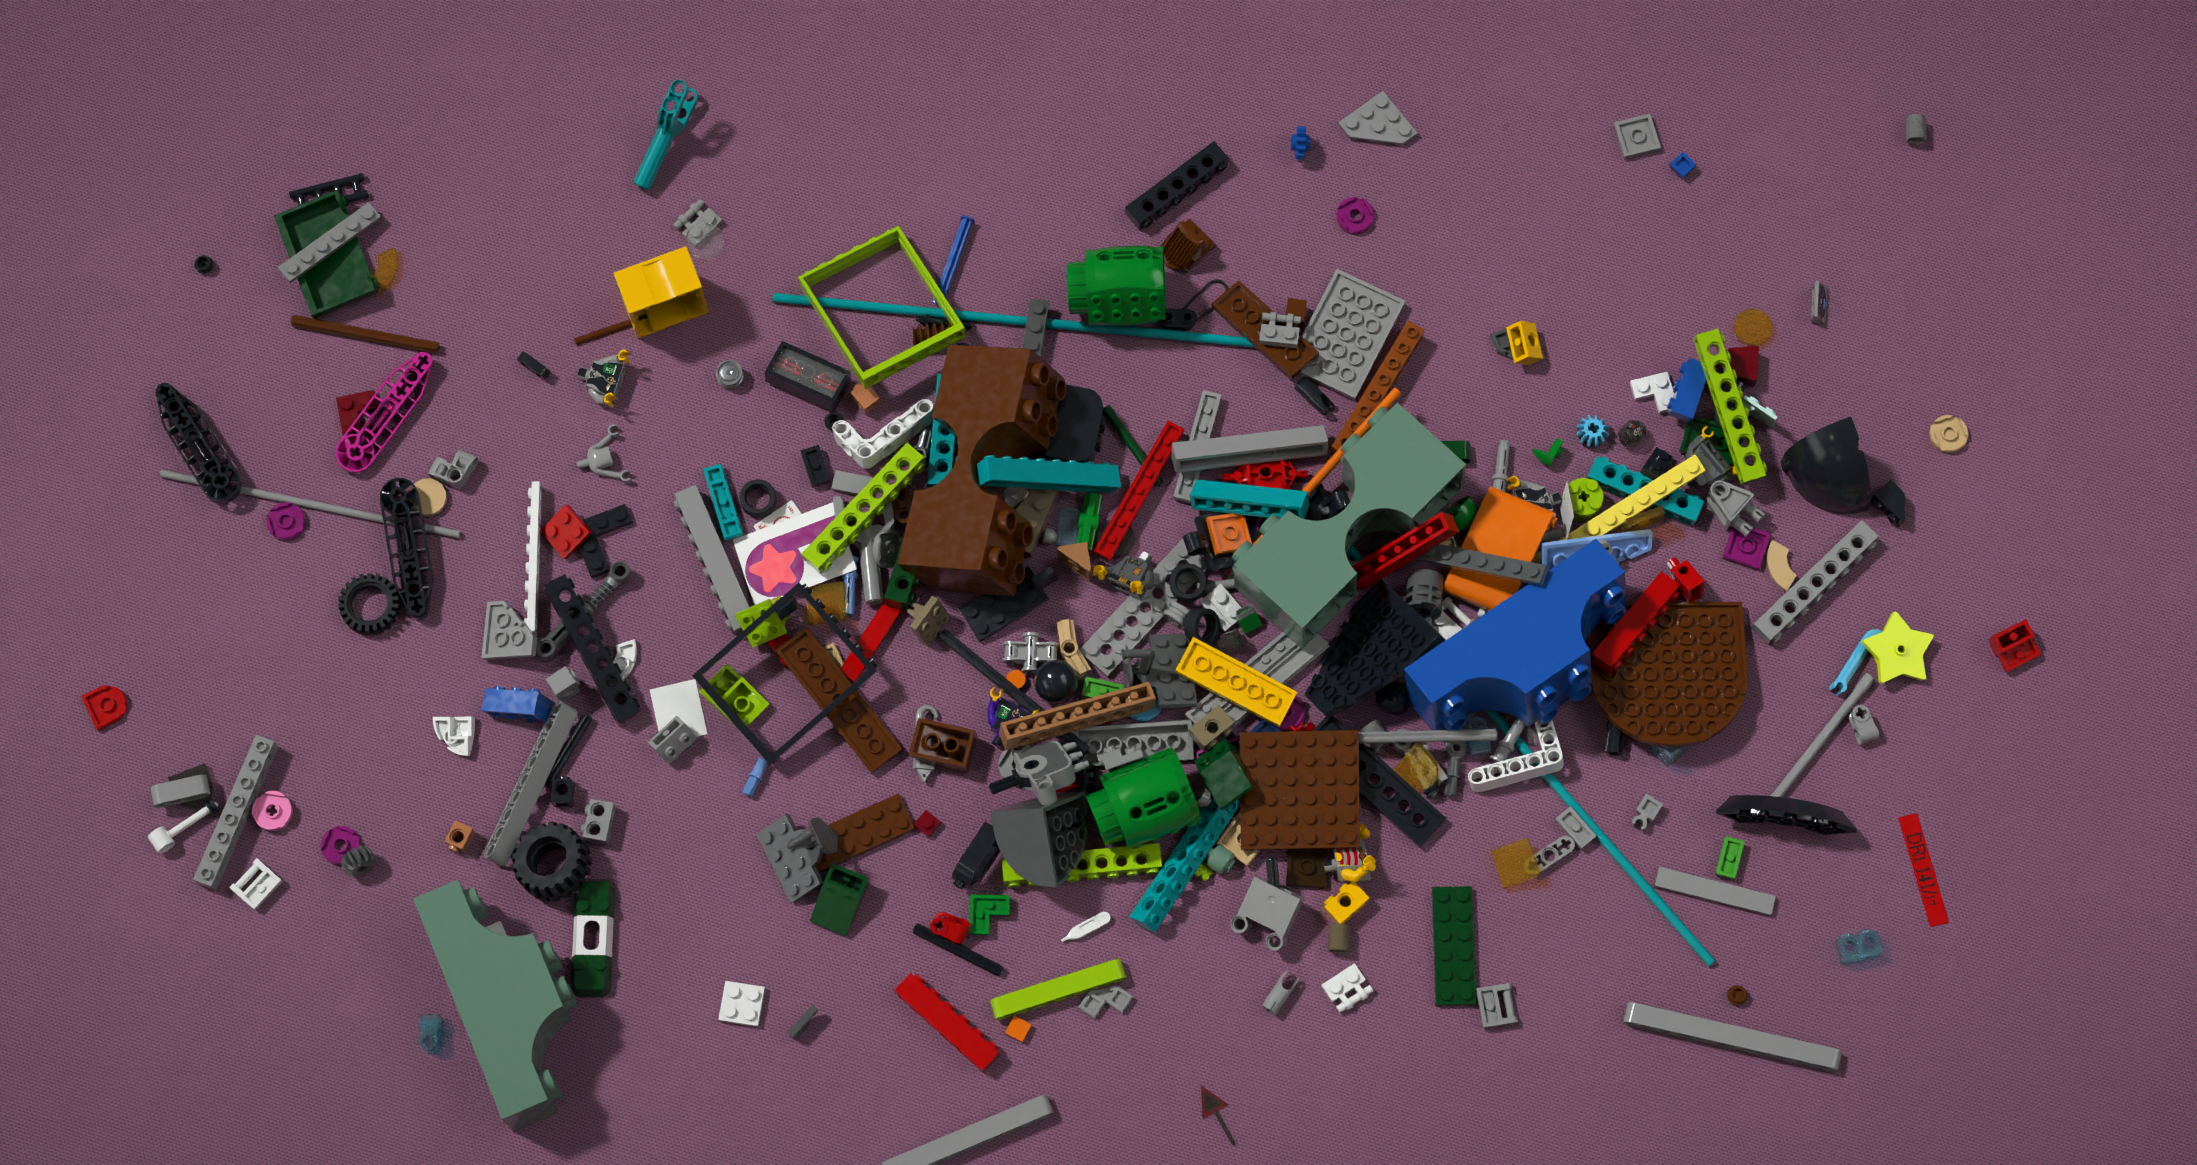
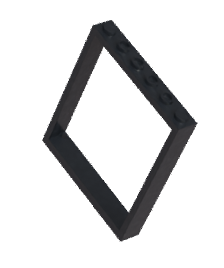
M797 583L692 675L769 765H772L878 672L875 669L878 665L871 657L866 659L862 654L864 649L857 642L855 644L849 639L851 637L850 633L845 628L840 629L836 623L839 621L832 613L828 615L823 610L826 606L819 598L815 600L810 595L813 591L806 583L803 585ZM797 592H800L868 671L772 754L703 675Z

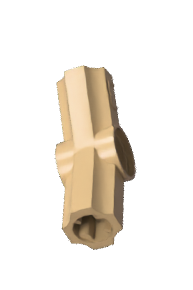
M1069 619L1057 622L1061 656L1074 668L1077 677L1082 678L1091 671V668L1078 648L1074 621ZM1068 646H1071L1075 649L1072 653H1066L1064 651V649Z

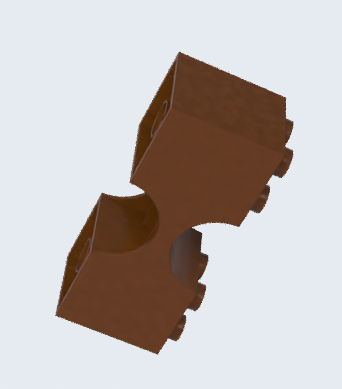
M964 345L948 346L932 418L957 437L958 455L952 470L941 482L928 489L914 491L898 559L899 566L932 590L1015 596L1017 584L1022 583L1024 580L1025 565L1023 563L1025 547L1031 545L1034 536L1031 522L1005 502V487L980 486L977 463L989 455H994L996 458L1011 456L1012 459H1019L1035 451L1048 450L1050 437H1054L1057 433L1058 418L1056 410L1058 401H1062L1066 395V382L1056 370L1032 349Z

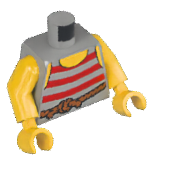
M1360 824L1359 849H1334V859L1323 861L1325 872L1337 871L1339 881L1358 882L1371 880L1370 871L1375 870L1376 860L1371 855L1367 856L1365 843L1361 840L1362 838L1367 839L1370 836V831L1367 830L1368 827L1365 824Z

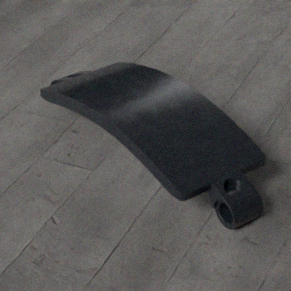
M1321 483L1308 497L1310 506L1305 519L1320 521L1338 515L1350 503L1347 491L1335 492L1327 498ZM1215 512L1197 516L1194 519L1197 531L1183 536L1188 555L1205 554L1211 571L1231 569L1236 563L1232 559L1234 553L1215 556L1206 522L1207 517L1230 513ZM1245 515L1253 544L1261 536L1262 533L1259 532V529L1268 518L1262 517L1257 531L1256 522L1258 517Z

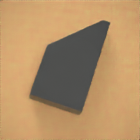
M1505 328L1490 334L1496 352L1513 359L1507 329Z
M814 1005L805 1012L788 1032L792 1039L797 1040L811 1023L812 1017L818 1012Z

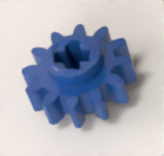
M1297 126L1296 134L1291 136V151H1295V159L1304 160L1305 152L1310 150V135H1306V126Z

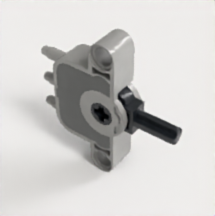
M1047 741L1031 748L1027 744L1011 749L1016 769L1011 771V776L990 783L989 790L994 795L1018 786L1019 789L1033 790V793L1042 805H1051L1057 801L1055 791L1072 784L1076 779L1075 773L1089 767V762L1084 761L1072 765L1073 761L1083 757L1081 751L1067 755L1066 752L1077 747L1075 742L1061 746L1057 741Z

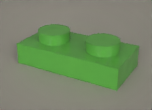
M1086 677L1082 697L1092 698L1124 689V685Z
M1728 836L1724 837L1715 875L1735 880L1745 841Z

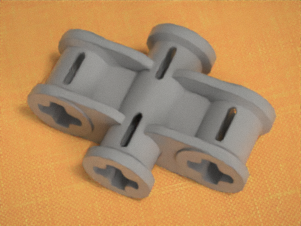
M1037 632L1023 633L1025 642H1003L1005 657L1002 659V662L1006 664H1024L1022 673L1036 674L1038 670L1037 664L1042 665L1050 660H1058L1057 650L1060 644L1056 642H1038L1040 633Z

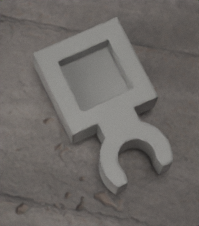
M1646 794L1635 811L1640 815L1633 818L1631 825L1633 826L1636 821L1642 822L1640 831H1643L1647 826V819L1652 822L1663 804Z

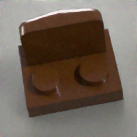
M1189 218L1185 222L1181 221L1160 247H1163L1166 267L1178 271L1184 270L1187 273L1200 262L1202 257L1214 249L1216 244Z

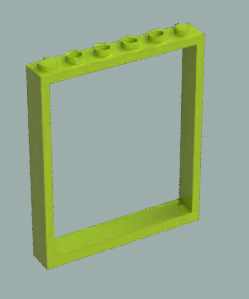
M899 226L891 230L888 229L877 237H872L868 242L857 245L850 251L839 254L834 259L823 262L818 267L805 271V274L798 277L801 289L864 389L966 338L965 327ZM899 243L952 327L863 372L810 287Z

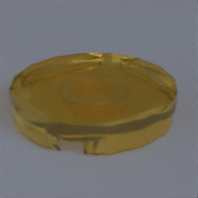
M1753 308L1744 310L1738 315L1733 329L1735 336L1741 343H1745L1748 346H1760L1769 339L1773 326L1771 319L1766 313Z

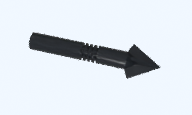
M929 314L916 319L924 327L926 323L928 325L936 323V326H940L943 323L945 327H948L950 323L948 319L930 318ZM961 321L965 329H972V322Z

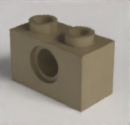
M1218 705L1190 727L1188 734L1202 751L1207 748L1210 750L1218 743L1217 740L1222 736L1225 738L1232 733L1234 721ZM1209 726H1215L1218 731L1216 733H1210L1207 730V728Z

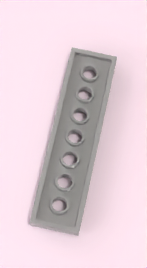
M1183 539L1153 570L1154 585L1146 591L1142 600L1130 595L1080 648L1084 658L1107 678L1123 662L1121 649H1135L1163 618L1162 613L1168 610L1170 602L1179 601L1171 593L1170 585L1165 581L1166 577L1171 576L1179 563L1195 564L1204 573L1209 569L1208 562L1202 555H1188ZM1191 572L1182 573L1177 579V587L1186 594L1199 578ZM1155 590H1161L1164 595L1162 598L1156 599L1152 593ZM1142 604H1148L1151 609L1149 612L1143 613L1139 607ZM1129 618H1135L1138 623L1136 626L1130 627L1126 621ZM1116 632H1122L1125 637L1123 640L1117 641L1113 635ZM1103 646H1109L1112 651L1110 654L1104 655L1100 649Z

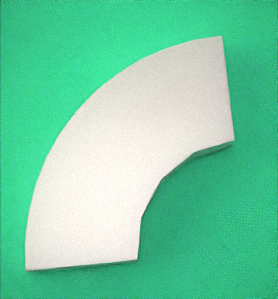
M635 639L616 645L617 653L613 664H618L622 672L619 675L623 681L631 673L636 662L637 645ZM607 679L609 687H615L617 685L615 679Z

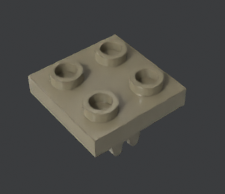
M931 596L925 606L912 603L915 609L907 610L914 620L910 628L920 642L926 646L936 638L938 631L946 624L950 616L939 599Z

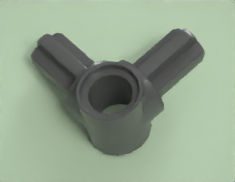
M926 429L921 430L918 445L913 447L920 454H924L925 467L929 465V444L932 437V432ZM900 447L892 452V457L901 449Z

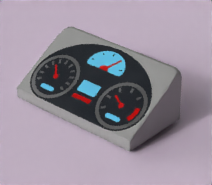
M1816 280L1812 287L1811 323L1824 324L1826 322L1827 287Z

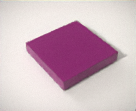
M1732 526L1722 559L1759 571L1771 534L1753 528L1745 537Z

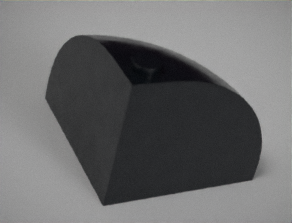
M1851 416L1807 435L1792 445L1783 455L1780 462L1783 472H1787L1796 491L1815 507L1838 514L1858 513L1869 508L1870 497L1867 496V492L1870 491L1869 474L1864 452L1858 448V441L1860 439Z

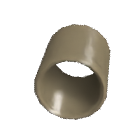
M1345 924L1329 925L1328 951L1332 953L1349 952L1350 926Z

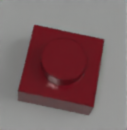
M925 810L913 825L929 838L941 825V821Z

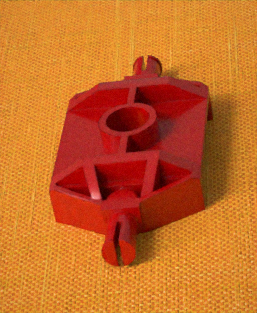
M1289 460L1239 465L1234 473L1222 474L1223 482L1234 481L1236 484L1290 490L1294 480L1308 478V470L1296 471V468H1293ZM1262 470H1269L1271 474L1264 477L1260 472Z

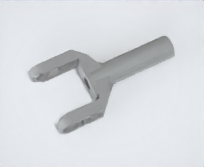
M841 495L833 496L835 518L845 508ZM891 501L886 505L883 512L885 526L879 524L863 529L859 533V538L854 543H851L859 549L865 604L878 605L884 602L881 569L873 556V544L880 531L885 529L894 530L896 528Z

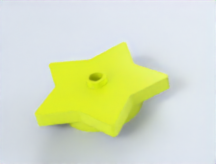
M1896 611L1891 613L1882 633L1861 641L1863 646L1874 657L1880 684L1899 675L1921 681L1926 679L1923 654L1934 635L1911 630Z

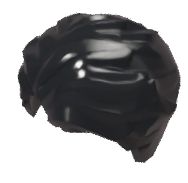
M1392 682L1375 693L1378 707L1386 713L1402 715L1409 707L1407 690L1399 682Z

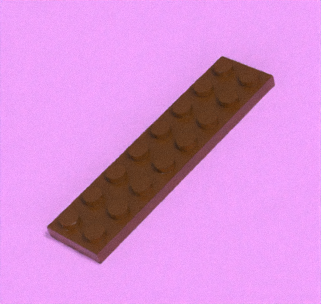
M807 627L775 650L822 711L852 685ZM857 690L827 716L871 774L902 751L900 745Z

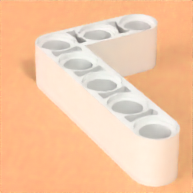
M1539 721L1535 722L1541 751L1472 769L1468 774L1471 789L1475 792H1483L1560 771L1564 766V760L1553 721L1545 723L1548 724L1547 727H1540L1542 724ZM1547 741H1553L1552 744H1545ZM1552 758H1558L1555 762L1550 761ZM1533 763H1539L1536 767L1531 766ZM1514 768H1520L1517 772L1512 771ZM1496 773L1501 774L1499 777H1493ZM1477 778L1482 779L1480 782H1474Z

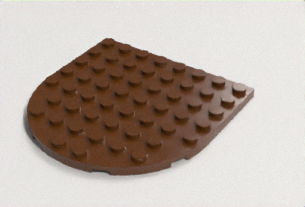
M1626 602V613L1635 602ZM1670 602L1666 613L1663 616H1658L1655 626L1651 630L1648 628L1642 642L1636 643L1633 646V652L1629 657L1625 656L1622 659L1623 663L1617 671L1613 670L1608 675L1591 663L1592 692L1598 706L1607 719L1633 739L1659 747L1677 748L1692 746L1711 739L1723 731L1739 712L1747 690L1748 670L1742 602ZM1619 621L1612 625L1603 622L1592 630L1587 639L1590 659L1595 649Z

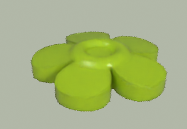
M1203 860L1194 875L1196 877L1201 875V879L1207 881L1209 876L1213 874V870L1207 867V862Z

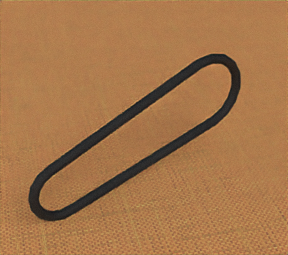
M1211 280L1182 309H1186L1210 284L1219 282L1228 290L1227 284L1222 280ZM1210 307L1207 311L1200 315L1197 318V321H1199L1202 317H1204L1211 310H1213V308ZM1173 329L1175 331H1186L1180 329Z

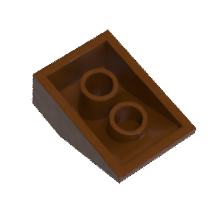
M918 718L909 756L946 769L968 773L978 736L976 731L972 729Z

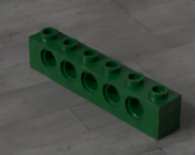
M901 543L884 599L887 606L908 610L910 605L915 602L916 593L914 592L916 587H919L921 581L898 565L902 547ZM902 585H908L904 590L899 589Z

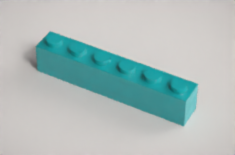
M1196 479L1190 493L1191 506L1195 510L1266 518L1273 514L1281 518L1289 510L1294 515L1305 519L1310 506L1307 491Z

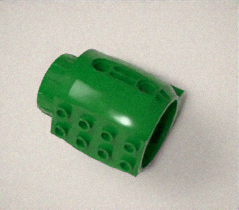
M1135 245L1086 249L1085 261L1067 263L1069 313L1088 314L1089 325L1105 326L1144 325L1166 319L1163 247Z
M1173 747L1100 775L1099 779L1103 789L1086 796L1105 846L1124 840L1128 849L1131 847L1132 849H1137L1143 846L1144 842L1157 841L1163 835L1168 833L1174 834L1180 831V828L1184 826H1194L1199 823L1198 820L1202 819L1186 774Z

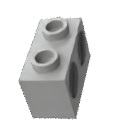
M590 799V804H586L584 814L587 816L586 823H582L580 832L583 835L584 841L608 845L616 810L614 803ZM597 809H604L603 815H594ZM594 827L600 828V832L597 835H591L590 832Z

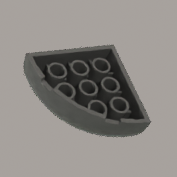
M1086 791L1056 794L1057 801L1051 805H1042L1037 798L1007 805L991 812V822L1001 854L1010 867L1022 878L1039 886L1057 887L1070 877L1069 873L1072 869H1076L1084 850L1088 830L1085 828V817H1088Z

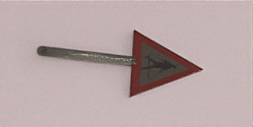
M1201 1086L1202 1119L1214 1113L1232 1145H1235V1141L1218 1113V1110L1229 1104Z

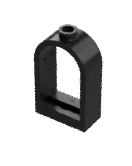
M986 821L958 861L951 878L955 880L953 885L961 890L964 887L970 889L977 882L999 849L993 826Z

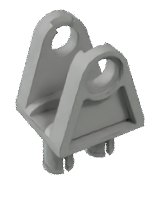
M1715 481L1706 496L1707 505L1725 531L1733 526L1746 537L1754 527L1740 518L1741 514L1745 512L1757 523L1766 514L1752 503L1754 497L1752 492L1724 481ZM1715 487H1722L1725 491L1721 489H1716Z

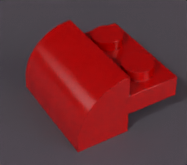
M2027 619L2006 628L1989 639L1994 655H1997L2005 672L2041 655L2033 639L2035 635Z

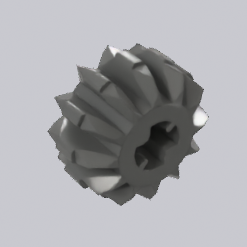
M362 845L347 851V854L343 855L341 860L345 873L349 877L354 876L355 878L370 872L369 870L374 868L376 862L373 852L367 846L363 847Z

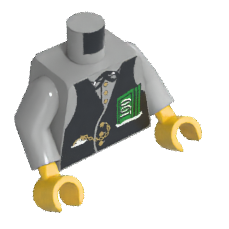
M621 350L619 354L593 361L590 370L580 367L577 377L586 380L585 386L588 394L597 404L609 405L613 408L614 404L612 403L618 400L617 396L626 372L623 362L626 364L630 363V360L626 357L631 355V353L627 350Z
M1516 476L1506 479V481H1510L1512 484L1507 487L1508 490L1515 488L1513 495L1552 512L1554 511L1552 505L1561 503L1559 492L1548 495L1545 486L1519 480Z

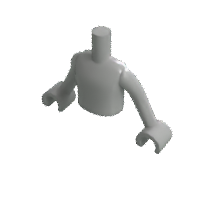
M612 424L608 427L609 434L588 449L587 459L577 461L576 463L578 469L589 466L595 474L618 478L624 484H629L632 479H624L625 475L630 474L628 470H624L621 473L603 470V468L614 466L609 446L602 448L612 438H617L620 435L619 432L611 433L613 429L618 428L617 425Z

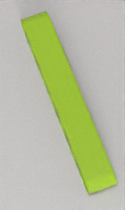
M1114 959L990 1000L995 1020H1002L1123 981L1127 977L1121 959Z

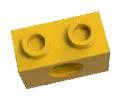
M1519 321L1506 327L1514 363L1529 366L1543 359L1535 323Z
M1346 882L1340 887L1338 895L1335 897L1331 895L1324 902L1323 911L1335 924H1344L1369 902V897L1355 882L1350 884ZM1344 898L1348 899L1350 905L1343 907L1339 901Z

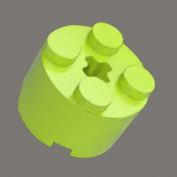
M1578 478L1568 484L1574 520L1579 522L1589 521L1597 515L1601 508L1603 491L1594 479Z

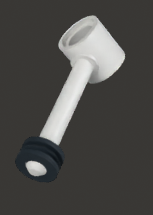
M210 798L208 803L204 802L206 805L204 808L169 831L164 826L152 831L148 835L149 841L158 854L167 852L175 845L174 836L210 812L212 815H215L214 812H219L218 804Z

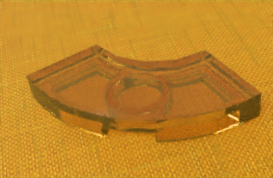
M394 247L377 255L378 266L372 277H376L380 288L377 289L378 293L374 294L375 297L384 293L391 286L398 271V255Z

